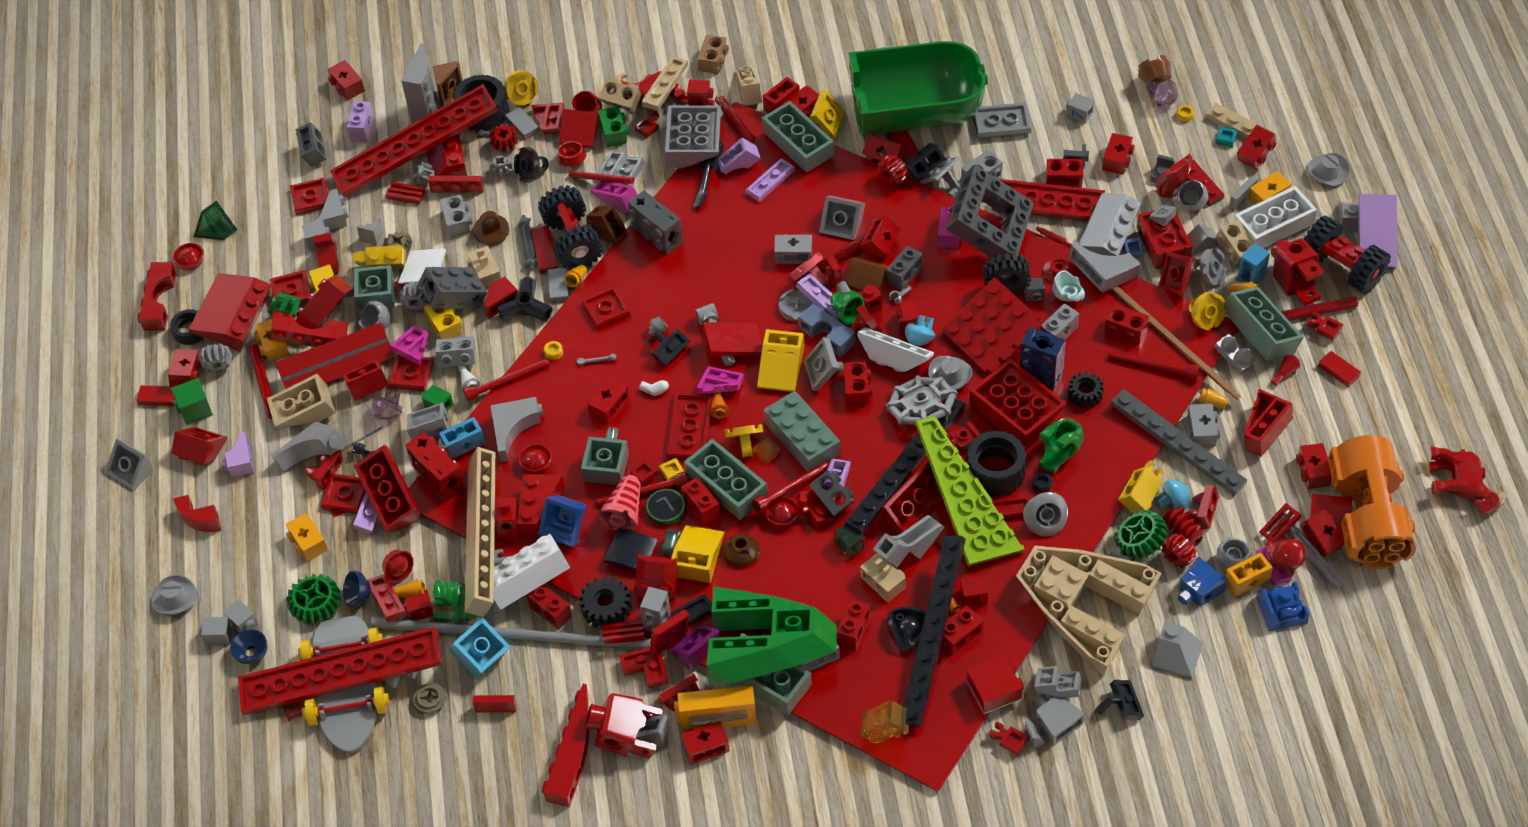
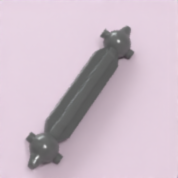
M522 215L518 226L521 227L523 250L526 259L524 267H528L533 271L538 260L534 259V245L531 227L529 226L531 218Z

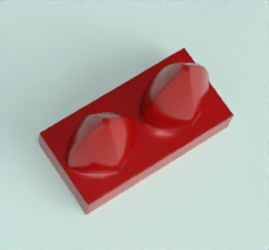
M863 304L856 308L860 314L855 318L851 326L852 328H857L855 336L865 327L877 332L883 330Z
M339 449L332 455H317L319 462L322 464L321 467L310 466L304 468L306 475L316 482L317 488L324 490L328 485L331 474H335L344 462Z
M1206 485L1204 492L1192 498V501L1200 506L1199 508H1194L1184 513L1190 515L1188 520L1194 519L1195 522H1199L1202 529L1211 528L1220 498L1214 485Z
M693 673L661 693L657 697L661 705L664 704L668 709L675 712L674 702L678 701V693L700 691L696 683L698 681L696 675Z

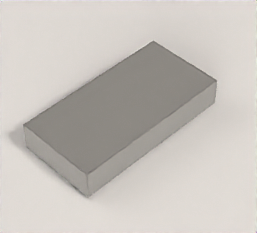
M520 107L505 115L506 120L524 139L539 132V127Z
M1255 176L1250 177L1231 195L1229 204L1231 210L1235 211L1248 199L1249 189L1258 183V178Z
M566 268L548 269L550 302L567 300L569 298L568 285L565 283Z

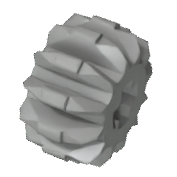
M411 281L409 284H405L400 293L401 304L405 305L406 309H412V312L415 310L421 312L424 310V306L429 304L418 283L415 284Z
M214 343V345H207L206 348H202L199 356L203 369H209V372L224 371L232 363V353L228 346H223V344L216 345Z

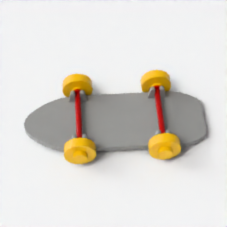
M359 616L321 622L316 629L313 637V647L310 639L300 641L298 656L299 660H305L384 639L382 633L379 634L377 627L368 629L366 623ZM370 683L317 697L318 706H316L314 699L305 700V708H302L303 719L307 720L309 727L318 725L320 721L325 736L337 749L345 753H353L362 748L374 728L377 713H387V706L390 705L388 693L384 692L383 687L375 688V683Z

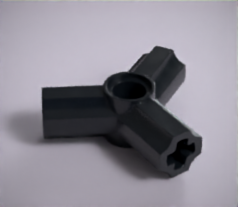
M531 277L520 279L516 299L497 306V311L502 321L520 314L531 315L543 322L548 321L553 309L551 306L535 299V279Z

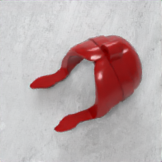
M1284 539L1275 544L1268 540L1265 543L1270 562L1276 568L1285 571L1286 576H1293L1295 570L1302 566L1305 561V547L1297 539Z

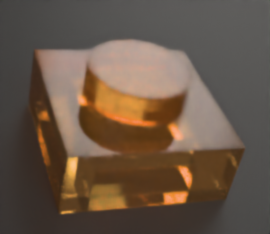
M768 437L753 448V453L766 464L781 453L780 448Z

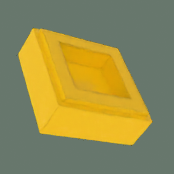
M676 458L659 466V470L665 480L673 479L674 476H677V473L685 472Z

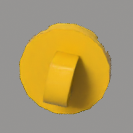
M525 70L512 72L504 83L506 97L517 105L531 103L535 95L537 96L539 85L537 79Z
M1205 292L1191 301L1189 311L1192 313L1193 322L1197 327L1210 330L1212 327H1218L1226 314L1224 298L1213 292Z
M763 424L757 425L758 429H755L754 425L733 428L731 433L729 429L724 430L725 438L739 436L743 458L752 456L750 434L764 432Z

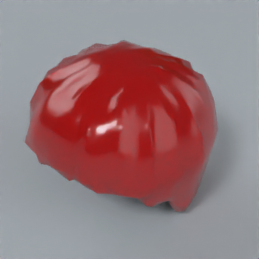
M580 91L572 99L573 110L591 112L602 110L601 100L591 91Z

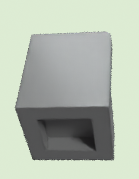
M376 218L373 225L366 223L365 226L358 225L357 227L360 241L377 245L384 233L380 218Z

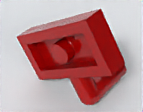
M813 489L798 493V503L795 509L797 516L808 514L815 527L833 522L834 516Z

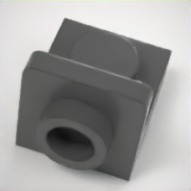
M1082 144V151L1064 150L1063 159H1083L1084 169V163L1088 162L1089 151H1086V144Z
M1158 155L1150 181L1155 183L1165 170L1175 164V159Z
M1032 278L1029 287L1026 286L1024 291L1026 301L1044 300L1045 286L1043 285L1042 278Z

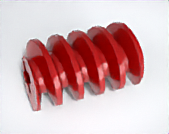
M1176 508L1170 509L1162 518L1167 528L1172 530L1173 534H1182L1184 538H1189V542L1194 544V548L1198 546L1206 531L1204 529L1199 531L1201 526L1199 524L1194 525V519L1188 520L1190 517L1188 513L1183 515L1184 508L1178 510Z

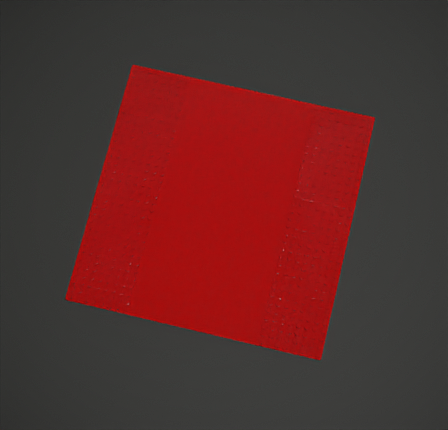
M733 102L731 106L753 133L754 137H756L752 144L756 145L761 159L749 169L738 168L727 174L721 172L719 164L717 172L711 169L706 192L708 196L698 210L693 207V204L696 201L697 194H699L703 172L698 169L701 162L685 168H677L653 198L681 219L683 243L667 255L662 250H658L650 240L647 241L640 232L633 230L631 225H629L627 228L628 233L617 243L613 244L503 376L548 359L544 353V346L551 341H557L562 345L563 355L557 360L548 359L550 364L547 367L491 389L466 420L474 417L482 429L485 444L479 447L495 452V515L497 498L516 497L518 503H520L523 474L530 473L520 466L518 458L521 450L532 444L544 445L550 449L552 454V460L548 469L537 475H562L565 489L560 496L586 504L578 537L580 542L572 547L555 541L570 568L547 583L580 600L581 590L583 587L587 588V582L593 583V579L596 577L598 580H602V576H606L607 579L613 576L615 581L618 579L622 580V584H626L630 593L632 608H630L631 613L630 615L627 614L625 622L642 620L640 606L643 598L638 597L634 592L636 572L625 567L621 570L604 562L617 530L612 529L613 525L608 524L607 527L600 521L599 512L603 505L597 506L596 500L610 496L617 485L583 482L581 466L588 437L605 438L608 427H611V432L613 427L619 430L617 440H626L629 451L624 476L632 475L630 470L643 459H646L657 470L658 475L644 486L666 481L659 470V466L673 460L666 458L675 392L697 393V386L708 366L743 373L744 380L739 391L721 392V397L729 409V414L721 419L711 416L708 442L714 439L766 482L769 495L807 473L806 469L764 421V409L792 392L757 388L761 356H734L735 363L732 366H726L721 356H709L702 325L698 321L695 310L713 303L719 316L717 323H757L762 344L766 329L804 333V352L795 391L840 440L841 455L835 459L851 462L844 488L848 487L855 496L852 498L855 503L838 517L834 516L833 522L816 527L808 514L798 516L792 525L778 528L769 522L765 512L759 514L754 509L739 520L720 503L721 517L705 526L686 503L684 515L679 521L674 524L663 525V523H654L648 517L646 503L650 495L654 493L651 492L640 495L638 524L633 531L657 539L651 553L652 557L669 559L672 558L675 545L686 525L724 531L711 583L677 578L676 596L673 599H669L671 612L703 594H706L712 602L714 587L776 596L813 606L834 622L838 629L850 599L870 604V619L857 649L853 650L838 645L839 659L810 670L812 685L791 711V714L921 784L939 791L990 714V712L983 713L966 681L967 669L1005 655L1008 661H1012L1016 674L1049 623V620L1016 576L1034 546L1078 549L1094 553L1124 507L1118 498L1134 470L1143 468L1150 460L1154 461L1164 445L1110 405L1112 399L1124 389L1176 427L1208 375L1200 369L1198 380L1195 381L1190 380L1185 374L1110 359L1108 354L1113 351L1185 367L1194 364L1150 324L1140 344L1106 332V318L1114 303L1129 309L1132 308L1113 291L1108 290L1102 293L1068 258L1069 247L1026 229L1018 256L1022 255L1023 259H1027L1031 279L1042 278L1043 285L1045 286L1044 300L1026 301L1024 291L1020 290V294H1013L1041 319V325L1063 304L1068 305L1079 313L1078 328L1066 338L1063 375L1053 391L1067 405L1051 424L1060 419H1072L1081 425L1084 440L1075 455L1064 464H1061L1056 473H1052L1038 466L1045 454L1044 440L1038 438L1025 449L1026 468L1022 485L1009 495L1002 497L990 496V498L996 500L1029 495L1031 500L1041 494L1033 488L1034 476L1038 473H1047L1053 480L1052 488L1048 492L1057 493L1063 497L1068 507V517L1063 529L1056 535L1049 537L1033 533L1026 526L1023 517L1005 519L1004 521L1010 530H1013L1014 536L1020 545H1023V552L969 567L962 554L952 597L960 606L959 609L967 605L984 621L983 632L953 655L941 644L922 727H902L899 722L919 641L908 651H902L891 631L887 614L899 607H915L926 612L944 536H956V533L942 499L928 515L945 528L921 559L909 551L898 567L892 564L894 568L904 573L906 589L887 602L860 577V566L877 554L873 548L885 533L889 536L900 534L882 522V511L862 536L846 528L845 521L918 433L916 425L905 424L902 426L886 410V404L891 399L893 388L916 378L915 376L918 375L929 378V365L936 357L950 356L959 358L968 363L972 368V376L969 382L964 387L956 390L958 394L957 399L965 402V408L946 430L948 439L950 440V433L966 426L968 422L972 423L979 434H984L988 431L1003 432L969 404L970 390L989 376L991 372L986 374L941 331L985 287L983 266H985L986 261L990 262V257L965 241L960 242L959 249L937 247L941 208L953 206L955 197L909 177H906L901 184L891 186L881 178L877 163L834 145L833 157L806 173L763 133L762 117L766 114L741 103ZM725 114L720 117L719 141L724 144L721 155L743 138ZM781 158L795 167V171L762 201L758 202L746 194V189ZM827 196H836L865 203L862 222L855 239L867 233L875 219L885 215L901 229L897 235L898 239L890 248L891 252L887 257L874 260L863 248H860L858 251L842 259V261L837 262L841 267L842 280L840 282L845 281L851 258L860 257L890 266L907 246L923 253V268L905 287L910 286L912 290L901 298V303L915 301L918 317L919 315L926 316L925 322L927 317L934 318L932 330L936 335L935 338L928 344L918 346L934 352V355L926 362L906 372H898L893 367L879 365L876 361L871 360L858 336H855L856 344L841 358L834 353L836 361L842 362V364L866 362L867 369L871 371V380H868V384H872V396H869V404L846 405L843 370L842 372L840 371V374L834 373L819 391L812 390L804 359L823 337L826 338L829 333L820 332L812 338L799 329V322L789 321L779 312L780 297L791 289L799 290L796 287L797 282L805 276L802 275L795 281L790 276L801 264H775V235H812V256L819 252L823 259L855 241L819 233ZM979 208L978 216L1001 229L1002 225L1000 223L1003 221V218ZM1055 258H1062L1070 262L1075 269V277H1078L1080 285L1084 289V299L1077 302H1067L1058 299L1053 293V284L1047 282L1042 275L1043 266ZM823 270L822 274L826 279V283L823 286L832 294L839 292L836 288H833L832 281L829 282L828 276ZM1140 278L1132 279L1118 286L1211 369L1214 368L1221 357V354L1214 348L1215 344L1228 334L1234 337L1239 329L1226 316L1218 327H1212L1210 330L1197 327L1193 322L1192 313L1189 311L1190 300ZM886 280L881 290L882 309L872 313V315L883 329L880 333L909 343L905 332L900 333L897 311H900L899 305L894 303L896 298L890 300L889 297L892 291H901L887 284ZM615 286L628 307L631 316L597 330L583 307L581 300ZM850 288L851 291H855L857 293L860 292L859 290ZM870 302L869 306L874 305V302ZM658 316L668 326L663 334L666 338L678 328L690 341L664 367L651 355L661 343L658 340L654 343L648 341V338L651 336L649 334L650 321ZM1015 347L1014 350L1017 353L1011 359L1019 365L1020 350ZM610 354L616 355V360L590 362L585 363L583 366H579L577 363L579 358L585 360L605 357ZM1085 371H1088V375L1095 373V377H1100V380L1103 381L1104 389L1103 397L1099 404L1096 403L1095 407L1090 405V408H1086V405H1083V408H1080V404L1075 406L1074 401H1070L1068 388L1073 375L1076 374L1078 376L1079 372L1085 375ZM610 377L628 386L630 398L610 423L607 424L589 415L587 403L589 398L596 394L600 385L603 382L605 383ZM665 380L669 384V388L658 396H652L639 389L643 381L652 385L658 381ZM1081 387L1078 389L1083 393H1090L1093 391V389L1089 387ZM536 397L537 404H541L543 415H540L541 423L523 430L510 446L508 453L509 461L501 462L491 405ZM903 408L898 409L901 413L904 411ZM763 424L764 432L750 434L752 456L743 458L739 436L725 438L724 430L729 429L731 433L733 428L754 425L755 429H758L757 425ZM476 448L451 459L452 461L456 460L461 467L460 473L464 478V490L447 502L420 475L409 486V490L422 516L465 539L467 534L468 461ZM967 453L961 456V458L963 459V461H964L965 463H966ZM927 455L908 479L928 460ZM999 456L987 457L979 462L982 467L990 471H1004L1013 466L1009 460ZM677 459L678 462L680 463L681 467H682L683 470L685 471V466H684V461H685V460H679V459ZM824 472L783 495V497H789L798 503V493L811 490L812 488L809 485ZM676 486L666 488L675 490L682 495L681 487L677 488ZM841 495V497H836L837 505H842L844 503L845 499L843 495ZM494 521V551L498 549L503 550V554H500L498 557L516 555L522 548L531 546L542 537L519 536V542H499ZM505 523L506 529L511 527L510 524ZM735 534H749L757 540L760 554L752 565L736 567L726 561L723 551L724 544ZM738 541L735 544L737 548H744L747 545L745 541ZM984 576L988 590V604L979 605L978 597L964 598L963 593L960 592V579ZM604 597L598 600L597 603L600 606H607L613 602V599ZM949 609V613H948L947 620H948L950 617H952V615H953V613L950 611V609ZM712 614L687 628V635L700 625L714 628ZM643 627L644 635L651 638L652 632ZM772 628L719 631L720 638L740 637L742 633L747 636L772 635ZM707 658L700 663L705 668H707Z

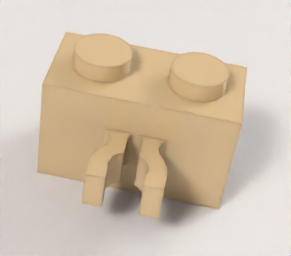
M488 246L467 253L469 259L466 261L467 267H473L485 288H489L496 280L501 279L500 270Z
M875 554L860 566V577L887 602L906 589L904 573L894 568L880 554Z

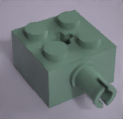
M391 265L354 269V286H352L354 289L348 292L344 298L354 297L358 311H362L369 301L381 302L387 308L395 307V278Z
M608 427L605 438L588 437L581 466L583 482L618 485L624 477L629 451L626 440H617L619 434L617 428L613 427L611 432V427Z

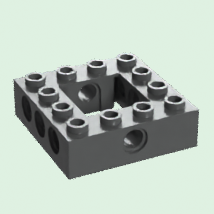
M975 164L963 174L946 230L990 258H997L998 254L1004 256V253H1009V255L1016 253L1018 257L1034 202ZM981 202L992 207L997 213L1002 214L1006 211L1004 219L1000 223L1002 225L1001 229H998L977 215Z

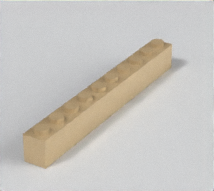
M477 447L468 461L465 612L484 617L493 604L495 452Z

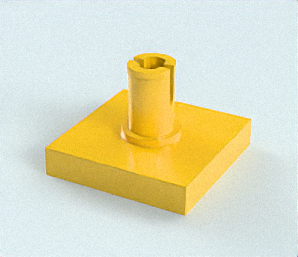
M823 90L820 92L809 119L817 124L831 139H836L846 112L827 90Z

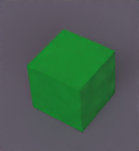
M199 378L172 387L176 399L173 400L178 414H182L186 425L213 415Z

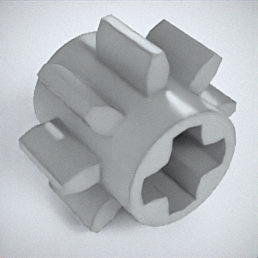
M500 155L492 159L493 164L489 165L494 176L497 175L502 178L510 174L509 169H512V163L509 162L508 157L505 158Z
M421 162V165L417 164L412 173L413 177L416 178L415 182L426 185L429 175L434 176L435 174L434 170H431L432 165Z

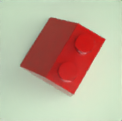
M195 426L179 430L174 434L171 454L177 455L181 460L190 459L195 461V464L206 465V463L215 461L228 436Z

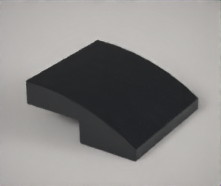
M618 528L604 562L621 570L625 567L636 572L637 555L651 556L657 539L637 531Z

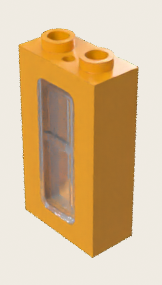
M753 685L678 693V701L674 702L677 724H681L682 732L717 721H721L723 727L757 724Z

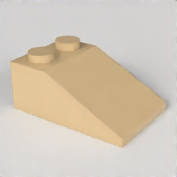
M318 374L267 398L276 429L313 423L315 421L319 422L335 414L328 387Z

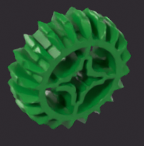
M1141 510L1139 513L1134 511L1132 516L1127 515V519L1125 521L1121 520L1122 525L1117 526V532L1114 533L1116 547L1120 546V550L1126 553L1125 555L1133 556L1139 561L1143 557L1148 560L1151 554L1155 556L1154 552L1161 550L1160 546L1165 544L1164 539L1168 538V529L1165 521L1156 512H1151L1150 510L1146 512Z
M313 573L311 577L305 575L303 580L298 578V584H292V589L288 590V596L286 597L288 610L299 622L303 621L306 625L310 621L315 625L316 621L323 622L324 618L330 619V614H336V608H340L341 595L340 589L334 580H331L329 576L324 578L322 573L318 577ZM322 590L328 592L329 595H324V593H322ZM299 602H303L306 607L300 606Z

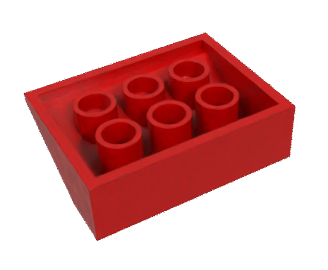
M218 273L189 328V332L241 352L269 297L271 284L255 277Z
M1011 358L970 390L969 404L1000 430L1014 435L1022 442L1021 444L1025 449L1039 438L1040 433L1053 422L1067 405L1063 399Z

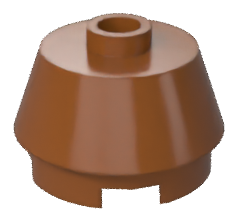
M1158 55L1156 60L1149 61L1147 59L1139 64L1138 77L1147 87H1160L1171 79V62L1167 60L1165 55Z

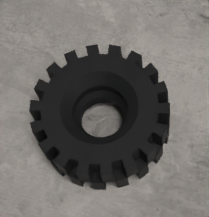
M1004 253V256L998 254L997 258L991 257L990 262H985V266H983L985 286L995 277L1012 293L1020 294V290L1025 291L1026 286L1029 287L1031 282L1029 263L1026 258L1023 259L1022 255L1017 257L1016 253H1012V255Z
M602 576V580H598L596 577L593 579V583L587 582V588L583 587L581 590L582 594L579 596L582 616L586 619V622L588 624L592 622V627L594 628L600 625V629H602V625L621 623V620L625 622L627 614L630 615V608H632L630 593L626 584H622L620 579L615 581L613 576H610V579ZM604 597L613 599V602L607 606H600L597 603L598 600Z

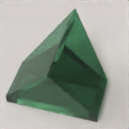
M216 200L201 211L193 237L224 240L237 231V228Z

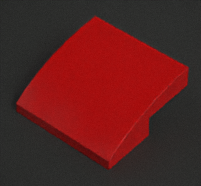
M1312 494L1310 517L1326 509L1333 516L1334 523L1338 529L1342 531L1341 524L1345 514L1352 513V497Z

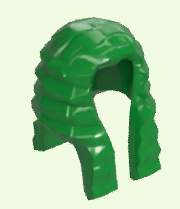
M1065 418L1047 426L1039 435V439L1044 440L1045 454L1038 466L1048 472L1056 473L1061 464L1072 458L1084 440L1081 425L1072 419Z
M435 581L433 588L435 605L452 606L454 612L434 611L433 621L458 622L470 621L471 619L476 620L478 617H481L465 612V584L461 582Z

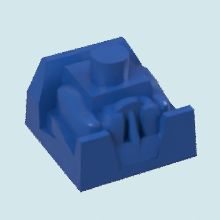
M563 496L547 497L538 535L547 536L551 534L555 541L574 547L580 542L578 537L586 504Z
M1294 581L1291 586L1275 587L1267 592V589L1258 591L1256 599L1268 631L1308 623L1309 612L1306 605L1303 606V602L1300 599V589L1297 581Z

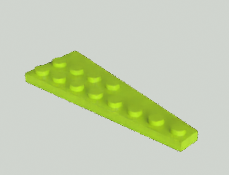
M933 416L917 420L915 423L956 536H963L966 539L963 555L968 567L1023 552V545H1020L1014 536L1015 533L1012 529L1010 530L1003 520V515L997 511L982 484L969 470V465L963 461L956 446L952 445L937 418Z

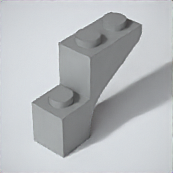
M337 189L329 192L321 215L315 221L302 225L309 250L316 248L313 236L328 234L330 230L347 226L345 219L349 218L346 208H342L345 205L342 195H338Z
M927 515L900 535L889 536L885 533L873 549L891 564L898 567L909 551L921 559L945 527Z

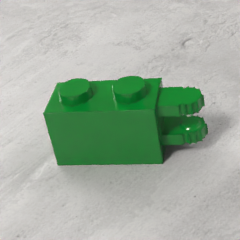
M278 292L277 298L273 297L269 307L270 319H272L273 311L292 314L295 319L300 298Z

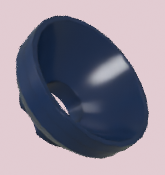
M350 571L344 580L343 597L348 607H358L370 595V582L361 572Z
M248 629L238 633L230 644L232 656L242 664L258 662L265 656L268 649L265 635L255 629ZM250 648L257 649L256 654L253 656H247L246 652Z

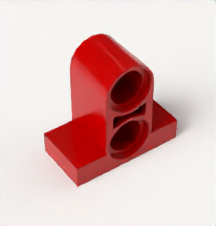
M328 233L313 236L319 268L330 265L333 273L339 272L337 243L333 235Z

